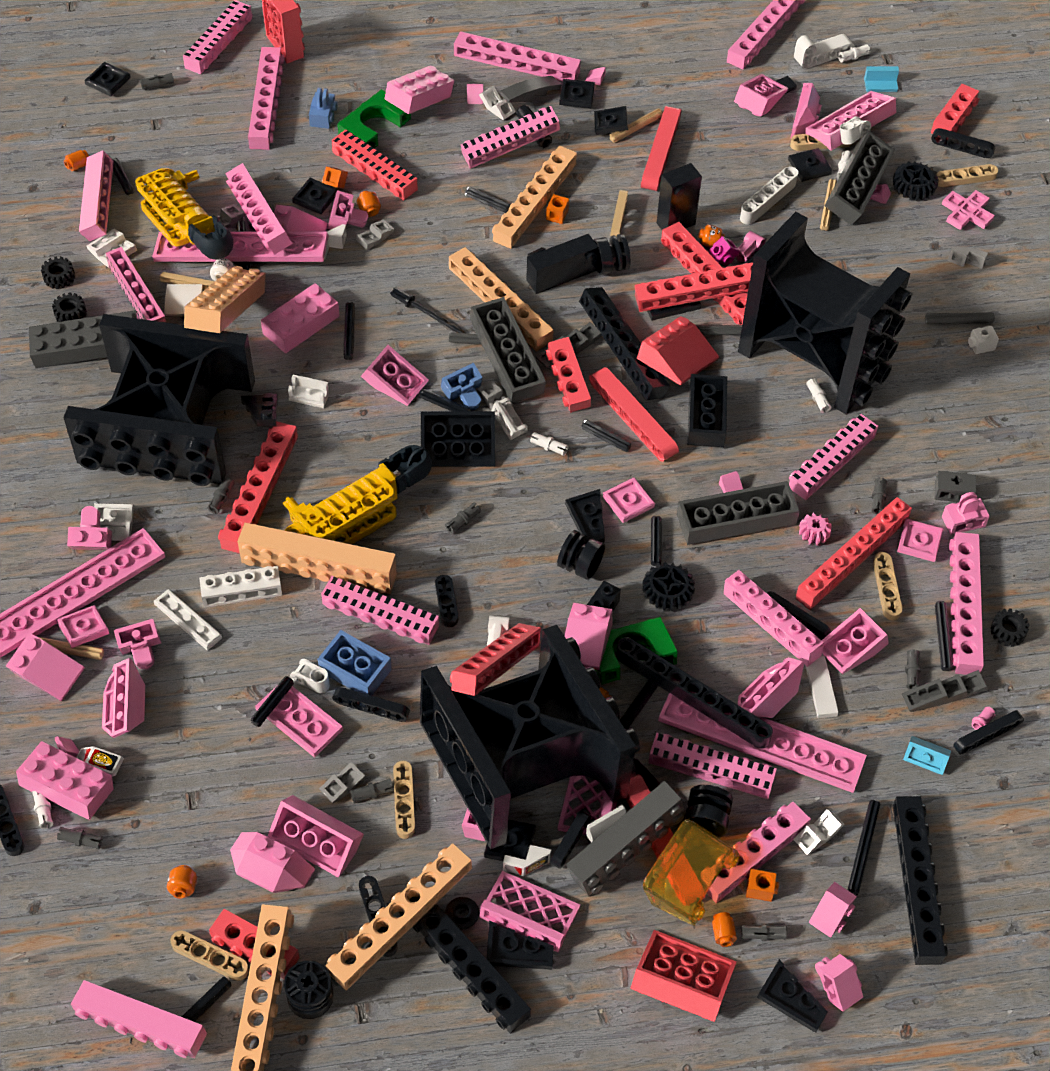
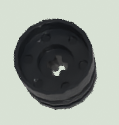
M624 234L610 236L609 242L606 237L593 239L599 247L597 272L599 275L612 273L613 266L616 271L630 268V249Z
M573 530L561 547L557 566L562 569L566 568L569 572L575 569L577 576L590 580L602 561L605 544L594 538L587 542V535H581L579 531Z
M697 785L692 787L683 822L684 827L691 833L706 838L724 836L727 833L729 823L728 815L731 812L732 795L725 789L713 785Z
M302 961L289 969L284 979V990L290 1010L302 1019L321 1017L329 1010L333 1003L334 993L329 971L316 961Z

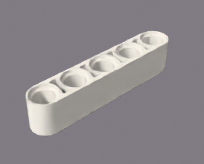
M790 166L784 168L744 202L741 208L740 221L747 225L754 223L796 186L798 170Z

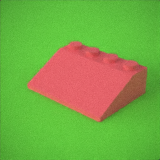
M262 0L267 38L274 47H281V54H284V61L287 64L304 58L303 51L305 47L302 42L304 35L301 30L302 20L300 18L301 8L299 4L295 3L294 0Z
M682 316L643 340L637 356L638 360L679 385L688 381L691 378V374H698L719 358V355L697 326Z
M654 930L637 966L630 989L715 1022L737 961Z

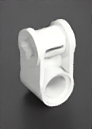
M855 116L846 123L841 124L840 134L842 143L852 144L863 137L867 131H870L871 123Z
M301 659L298 668L290 674L291 679L295 683L305 686L316 693H324L329 690L330 681L327 671L307 659Z

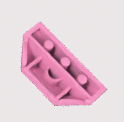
M813 83L803 84L791 138L794 135L806 134V127L819 120V115L817 114H820L822 105L819 104L820 96Z
M788 657L782 663L775 664L765 670L738 696V705L757 717L773 718L798 693L804 667L803 661Z
M130 658L113 666V673L109 677L104 690L102 728L113 738L131 731L144 721L145 683L133 660Z
M242 832L230 849L236 874L272 893L305 888L315 872V868L295 850L258 832Z

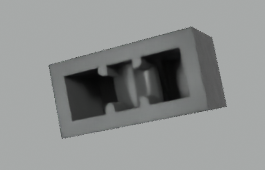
M938 471L935 479L934 500L960 502L962 495L969 492L976 493V475Z

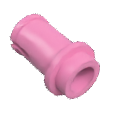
M985 707L978 717L976 716L972 719V727L977 730L987 725L996 716L994 714L995 711L991 707Z

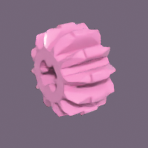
M813 512L811 516L806 515L804 520L800 522L799 535H802L803 541L808 540L809 545L815 542L818 546L820 542L824 544L829 539L832 526L831 523H828V518H822V514L816 516Z

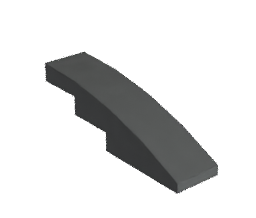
M543 76L513 84L501 90L499 94L508 103L532 102L534 96H546L548 90H560L562 84L553 76Z
M589 322L580 330L576 328L566 337H569L576 355L597 341L602 335L597 327ZM547 347L536 356V359L547 369H550L553 363L552 360L549 361L547 358ZM560 358V359H558V360H559V361H565L566 359Z
M979 670L962 677L958 674L943 681H940V678L906 691L902 693V696L909 711L913 712L986 691L987 686Z

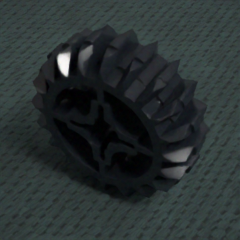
M908 161L907 164L902 163L893 175L894 190L898 191V194H903V198L909 197V200L911 198L916 201L919 198L921 200L929 198L938 187L937 172L933 171V167H928V164L923 165L922 162L916 163L914 161L911 163Z
M665 561L663 566L658 563L656 568L651 566L650 571L646 572L642 583V591L645 593V599H649L650 605L655 603L656 609L661 606L663 611L666 608H670L673 611L674 607L680 610L682 605L686 607L688 601L692 600L695 592V582L692 580V574H688L687 568L682 569L681 564L675 566L674 562L668 565Z

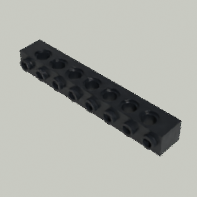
M602 287L585 288L579 303L601 332V335L645 400L663 399L670 384L663 374L637 359L641 343Z
M896 796L892 807L915 965H941L944 958L948 955V947L943 942L945 928L944 923L940 922L939 916L942 910L941 903L937 902L936 896L938 895V883L934 882L933 877L935 875V864L931 862L930 857L932 855V844L928 843L927 838L929 836V825L925 823L924 818L926 816V805L922 804L921 796ZM908 818L914 819L915 822L909 821ZM910 837L916 838L918 842L913 841ZM913 857H918L921 861H917ZM916 876L922 877L925 881L918 880ZM919 896L925 897L928 901H922ZM922 917H928L931 922L923 920ZM925 937H930L934 942H928Z
M414 896L409 901L417 902L420 898ZM437 903L412 927L417 933H422L425 937L424 941L431 949L435 948L438 951L440 960L445 965L449 964L453 968L452 972L455 977L467 984L466 988L473 997L477 996L482 1001L481 1005L487 1013L492 1012L501 1029H507L511 1034L531 1017V1008ZM432 923L438 925L435 929H430L427 926ZM444 939H450L452 943L445 945L442 943V941ZM458 955H464L467 957L465 960L462 961L456 959ZM472 971H479L481 973L477 977L470 975ZM487 987H493L495 991L493 993H487L484 991V989ZM502 1003H507L510 1005V1007L506 1010H503L499 1008V1005Z

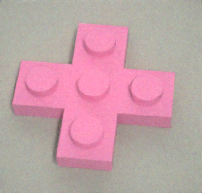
M977 190L967 199L952 191L942 202V205L953 211L948 216L946 222L959 230L969 221L985 229L995 216L983 209L988 204L990 198Z

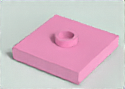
M635 478L603 492L602 496L623 523L655 507L654 501Z
M906 518L897 552L935 562L943 528Z
M95 605L57 619L58 625L71 648L109 634V630Z

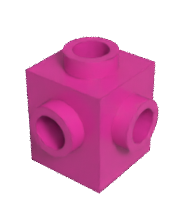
M722 236L713 244L709 253L719 264L727 267L733 262L740 251L732 240Z

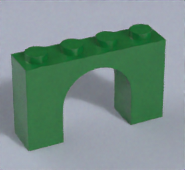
M381 89L347 117L339 121L337 124L338 135L347 130L372 148H376L378 146V133L363 123L371 118H384L401 128L411 120V113L407 114L385 100L386 92Z
M661 617L611 629L600 669H595L601 685L620 680V665L614 653L617 651L619 640L625 637L633 639L671 664H677V649Z

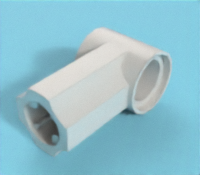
M489 616L487 646L509 630V617Z

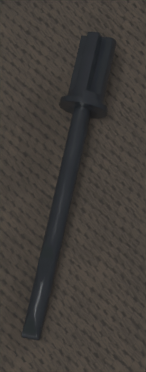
M394 287L391 291V296L404 303L405 307L409 308L412 305L456 333H466L415 302L414 295L410 296L397 287Z

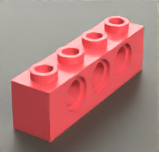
M961 84L934 120L931 133L933 134L937 128L957 133L959 125H963L966 116L969 117L973 107L977 106L979 91Z
M569 337L548 342L546 355L549 361L552 360L553 365L551 369L553 375L558 377V389L560 392L563 391L564 397H562L564 406L569 408L570 413L591 407V397ZM564 358V359H566V360H565V361H559L558 359ZM564 374H571V376L566 377ZM576 389L577 392H570L569 390Z
M223 909L209 929L212 942L219 947H223V945L228 947L231 953L238 957L244 956L251 963L253 949L248 948V946L255 943L258 927ZM233 933L240 934L237 938H230ZM291 945L288 950H285L286 968L284 973L281 972V978L285 979L289 969L300 958L298 949ZM276 948L269 949L266 957L271 953H276ZM268 970L267 972L272 975V971Z

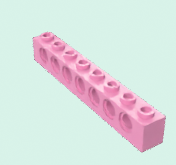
M773 0L730 47L727 63L744 69L747 64L749 65L755 55L759 54L770 38L775 36L778 29L780 30L783 27V24L790 19L791 15L798 10V7L805 0Z
M460 32L454 42V56L541 77L553 76L562 82L563 79L577 80L580 73L581 60L464 32Z
M261 47L248 134L250 149L269 150L270 143H273L272 131H275L274 120L277 118L275 108L278 109L277 97L280 96V88L278 86H281L280 75H283V66L281 64H284V54H281V47Z
M243 163L225 173L229 179L226 181L266 249H271L275 255L290 246L292 242Z
M956 532L954 539H950L949 550L952 551L950 566L953 567V571L950 573V582L953 583L950 592V598L953 599L951 615H954V620L951 623V632H954L951 647L955 649V654L952 656V664L955 666V674L967 675L977 670L981 673L984 666L979 534Z

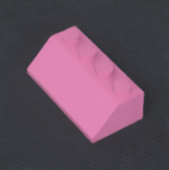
M292 795L280 802L267 837L295 850L304 859L336 877H340L356 854L364 834Z

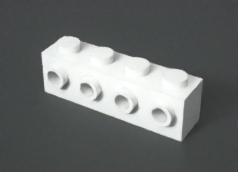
M266 566L259 569H247L245 571L207 575L199 578L204 608L282 596L278 566Z

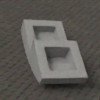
M232 204L221 208L220 214L216 215V217L228 229L240 220L245 213L238 206Z
M384 219L371 224L370 230L358 234L356 241L366 250L370 249L394 232V228Z
M952 247L948 261L962 267L968 263L982 269L988 253L968 247Z
M492 380L477 388L479 395L491 410L495 402L506 398L503 396L502 389Z
M351 762L337 776L335 774L331 776L319 789L334 804L348 795L350 790H354L366 779V776Z

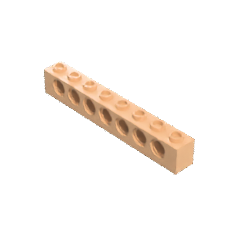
M559 145L551 153L548 161H545L540 171L535 173L533 180L527 183L526 189L520 192L515 203H512L507 213L502 215L500 222L494 225L492 229L494 242L510 249L514 246L576 166L577 152Z
M464 247L449 256V269L484 302L502 297L505 298L526 342L536 352L548 345V342L553 341L554 331L551 325L544 322L539 314L535 313L527 303H524L517 293L511 291L505 282H502L494 272H491L486 267L484 262L476 258L473 252Z
M453 843L448 848H443L433 863L429 862L418 877H413L408 882L405 890L396 893L386 908L382 907L370 923L367 922L361 927L360 933L355 938L347 940L343 949L328 959L325 966L330 976L347 991L472 869L471 859ZM443 867L451 868L448 872L441 871ZM430 881L435 883V885L432 887L425 886V884ZM414 896L420 898L417 902L409 901ZM396 912L404 913V915L399 918L393 916ZM381 927L388 928L385 933L377 932ZM366 942L372 943L370 948L364 949L361 947ZM349 958L356 959L353 964L345 963Z
M264 904L261 906L231 1071H246V1065L252 1061L255 1062L253 1071H264L265 1064L269 1062L270 1050L267 1049L269 1041H272L274 1035V1027H272L273 1018H276L278 1013L276 999L277 995H280L282 991L280 977L281 972L284 973L286 968L285 950H288L290 946L288 932L294 923V915L288 907ZM280 926L278 934L270 935L273 927ZM276 948V953L273 957H266L269 949ZM271 970V977L268 980H262L263 973ZM262 993H268L267 1000L259 1003V996ZM262 1015L264 1017L262 1024L254 1026L255 1018ZM258 1038L260 1041L258 1047L250 1049V1042Z

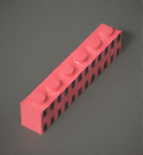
M344 130L332 139V151L335 155L340 156L348 164L356 167L358 171L369 176L371 180L379 183L396 197L404 201L418 190L417 178L349 131Z

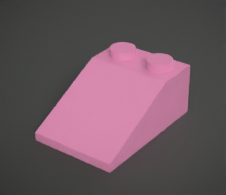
M760 74L740 85L734 102L739 104V107L750 110L755 116H763L774 107L788 91V88Z
M276 205L274 215L285 232H326L327 222L295 207Z
M389 345L383 349L361 375L373 388L407 406L429 381Z
M573 603L568 618L565 638L573 637L576 640L581 653L580 661L585 668L591 666L599 670L613 625L612 609Z
M861 608L821 640L824 642L822 654L841 674L874 657L889 644L887 634Z
M30 632L6 665L14 674L61 702L85 669L84 666Z

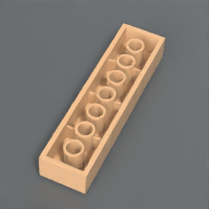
M240 266L232 267L185 306L184 328L221 333L265 293L266 273L260 272L259 269L245 270Z
M244 523L237 541L241 562L248 566L254 565L263 568L266 566H278V570L283 573L297 574L305 578H316L324 582L329 581L331 576L380 594H391L397 576L396 556L394 553L250 523Z

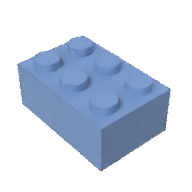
M342 630L339 631L317 659L318 666L327 671L328 677L351 690L371 696L392 670L391 658Z

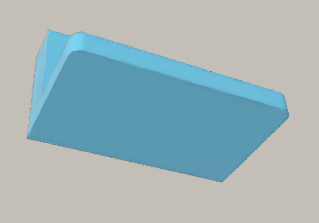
M867 66L864 76L866 91L897 92L899 67Z
M912 736L903 760L943 775L951 750Z

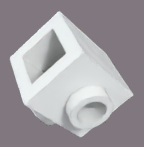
M992 326L976 328L972 330L968 344L975 354L994 351L999 338Z

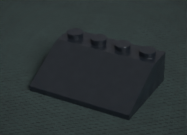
M421 411V447L428 451L432 459V467H495V411Z

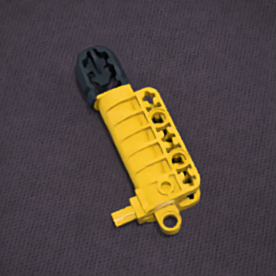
M161 168L140 176L135 180L137 190L145 198L141 201L142 211L171 245L178 247L191 243L196 245L202 254L213 260L223 259L230 254L233 249V237L230 231L215 215L209 216L186 191L188 189L187 183L200 178L197 170L182 174L180 170L174 172L170 168Z
M418 445L406 446L390 455L389 459L385 458L380 461L377 469L314 506L310 503L305 505L304 502L299 505L292 497L285 498L286 501L283 502V505L289 510L290 519L293 524L284 531L332 541L343 537L346 540L342 543L351 545L396 518V507L392 502L398 499L397 494L406 490V487H411L424 479L431 471L432 459L428 451ZM398 470L401 475L396 477L393 472ZM371 518H374V519L377 520V521H376L375 523H373V524H369V523L367 522V521H368L369 519H371Z

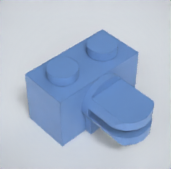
M318 87L317 92H315L309 111L310 127L329 129L331 122H334V111H337L338 102L335 101V94H330L328 88H324L323 91L322 88Z
M472 363L443 377L441 388L449 400L452 401L460 397L465 407L470 408V410H476L481 402V397L476 388L481 387L483 377L475 364Z

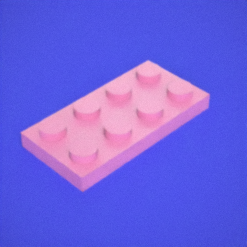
M293 686L267 717L271 723L314 758L343 731L341 724ZM273 690L255 706L256 710L261 707Z

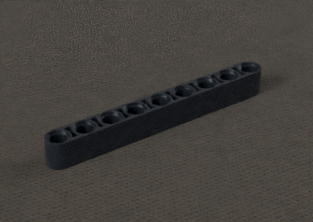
M625 637L619 640L616 657L621 663L753 746L763 749L769 745L773 730L768 723L633 639Z

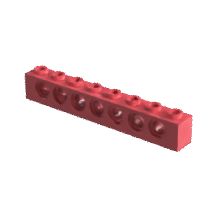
M680 222L662 230L661 242L663 246L667 247L673 257L677 258L682 266L691 274L722 268ZM746 292L713 298L733 318L736 324H743L748 295Z
M753 263L635 285V297L639 312L748 292Z
M276 421V426L269 428L267 440L262 443L259 456L255 457L254 467L252 470H249L245 485L241 486L240 496L238 500L234 501L231 514L227 515L226 525L219 532L218 540H220L221 549L240 553L237 541L244 523L258 524L298 438L296 426Z
M896 497L798 586L795 599L811 610L904 525L906 518L909 519L912 507Z
M521 623L512 627L452 671L450 675L451 691L473 696L477 695L539 647L541 627Z

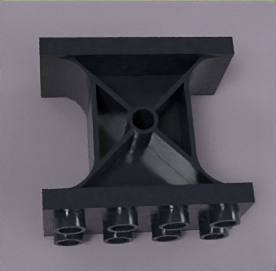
M795 211L754 254L738 352L750 359L765 341L775 343L825 372L833 380L838 391L834 408L847 414L855 404L861 407L864 406L873 392L871 385L875 381L879 384L884 383L891 372L892 365L887 363V361L892 358L899 345V342L894 340L893 337L898 335L905 323L906 318L901 316L900 313L908 306L913 294L907 290L910 273L897 267L880 287L862 281L820 258L810 249L805 240L808 218Z
M103 314L99 327L111 372L121 373L112 398L105 405L96 409L68 406L63 418L77 464L89 470H97L100 467L116 469L124 475H134L136 472L152 474L157 479L163 481L179 478L190 480L198 486H207L210 483L221 485L226 475L218 427L203 425L211 399L220 391L233 389L252 392L255 376L248 334L230 331L215 333L184 328V325Z
M558 625L542 629L537 671L485 688L475 696L451 691L452 687L447 684L437 666L421 671L420 725L490 849L506 844L510 799L572 776H586L598 781L612 803L627 798L630 779L636 775L633 761L635 753L640 751V742L636 732L631 727L624 729L619 721L620 712L617 703L612 697L604 698L599 690L600 681L595 669L591 666L584 667L580 661L581 653L576 640L573 637L566 639Z

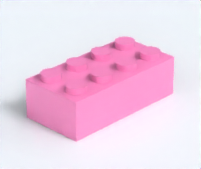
M430 65L388 81L385 100L410 114L450 98L454 80Z
M314 283L261 319L263 335L286 354L340 317L339 304Z
M43 741L39 743L16 771L19 786L31 792L36 791L38 795L41 793L47 800L88 820L92 818L114 790L112 775Z

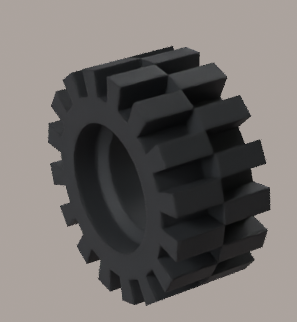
M57 256L54 257V260L49 258V262L45 261L44 265L41 266L44 283L47 286L50 285L52 289L54 286L56 289L62 286L63 289L65 285L69 286L70 282L73 283L75 272L73 265L67 258L64 259L61 256L59 259ZM57 271H64L61 274H53Z
M69 292L68 295L64 293L62 294L63 297L58 296L57 300L54 299L52 309L57 322L86 317V306L80 295L78 296L76 293L72 295ZM75 307L71 311H64L66 308Z
M1011 608L1008 611L1006 609H1002L1001 612L999 611L995 615L990 628L991 635L994 634V640L998 638L999 644L1005 642L1004 646H1008L1009 643L1011 647H1014L1015 644L1017 646L1020 645L1029 631L1028 619H1023L1025 616L1023 613L1019 615L1018 610L1012 612ZM1003 624H1012L1016 627L1017 631L1010 632L1003 627Z

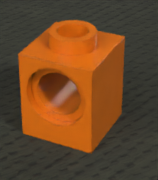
M326 166L322 183L337 188H344L348 172Z
M553 194L547 206L546 220L562 224L569 211V198Z
M750 869L746 897L771 902L773 895H777L779 889L776 873ZM764 883L768 888H762L758 884Z

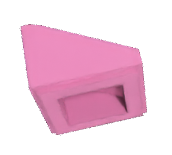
M606 67L590 70L585 81L595 82V85L601 86L605 77Z
M467 84V104H483L479 95L483 92V84Z
M877 185L870 199L886 204L891 195L888 185Z
M737 471L720 477L719 485L724 493L743 489Z
M55 737L59 750L75 758L77 757L79 749L71 739Z

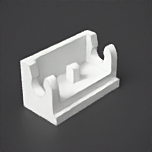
M293 374L292 386L289 385L288 388L289 401L324 408L329 397L328 382Z
M509 397L493 404L491 411H495L496 419L510 440L528 431V426L522 423L513 409Z

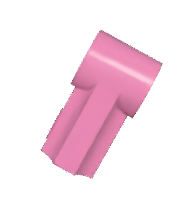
M749 231L743 243L738 247L740 253L736 256L737 260L741 263L746 262L765 244L766 239Z

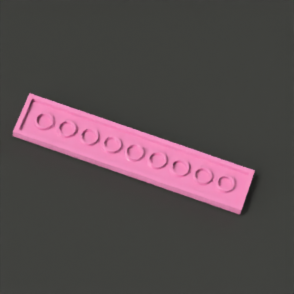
M161 232L158 234L152 256L154 262L216 261L202 254L196 245L191 243L178 247L171 245ZM230 232L233 237V249L225 257V259L231 262H324L328 233L285 232L292 244L274 255L271 249H266L257 232Z
M142 528L0 614V658L18 648L29 632L35 636L41 634L57 624L58 618L77 612L165 558V553L146 530Z
M669 693L660 713L659 722L854 793L867 755L763 717L758 718L768 723L772 727L773 733L770 743L766 748H757Z

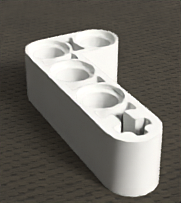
M840 34L817 43H813L807 35H803L796 42L794 58L803 69H808L840 57L838 56L839 52L850 50L851 47H854V44L845 34Z

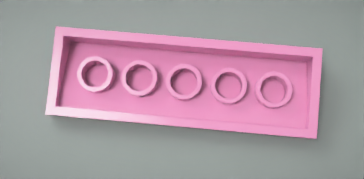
M870 91L806 127V134L816 138L832 151L843 144L840 134L841 124L858 116L863 121H869L871 127L896 113V98Z

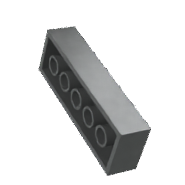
M867 131L856 144L824 206L852 225L863 214L895 149L870 131Z
M502 297L472 306L470 321L507 397L510 398V402L513 404L544 394L546 380L505 298Z
M136 310L108 314L139 319ZM103 315L30 326L29 350L30 358L35 368L107 357L99 327Z
M788 481L678 501L677 517L687 545L795 525L799 515V509Z
M665 781L662 782L566 864L573 880L588 897L598 893L603 888V884L608 880L616 878L624 866L631 865L638 854L646 852L657 838L664 837L672 825H677L684 819L686 812L682 799Z

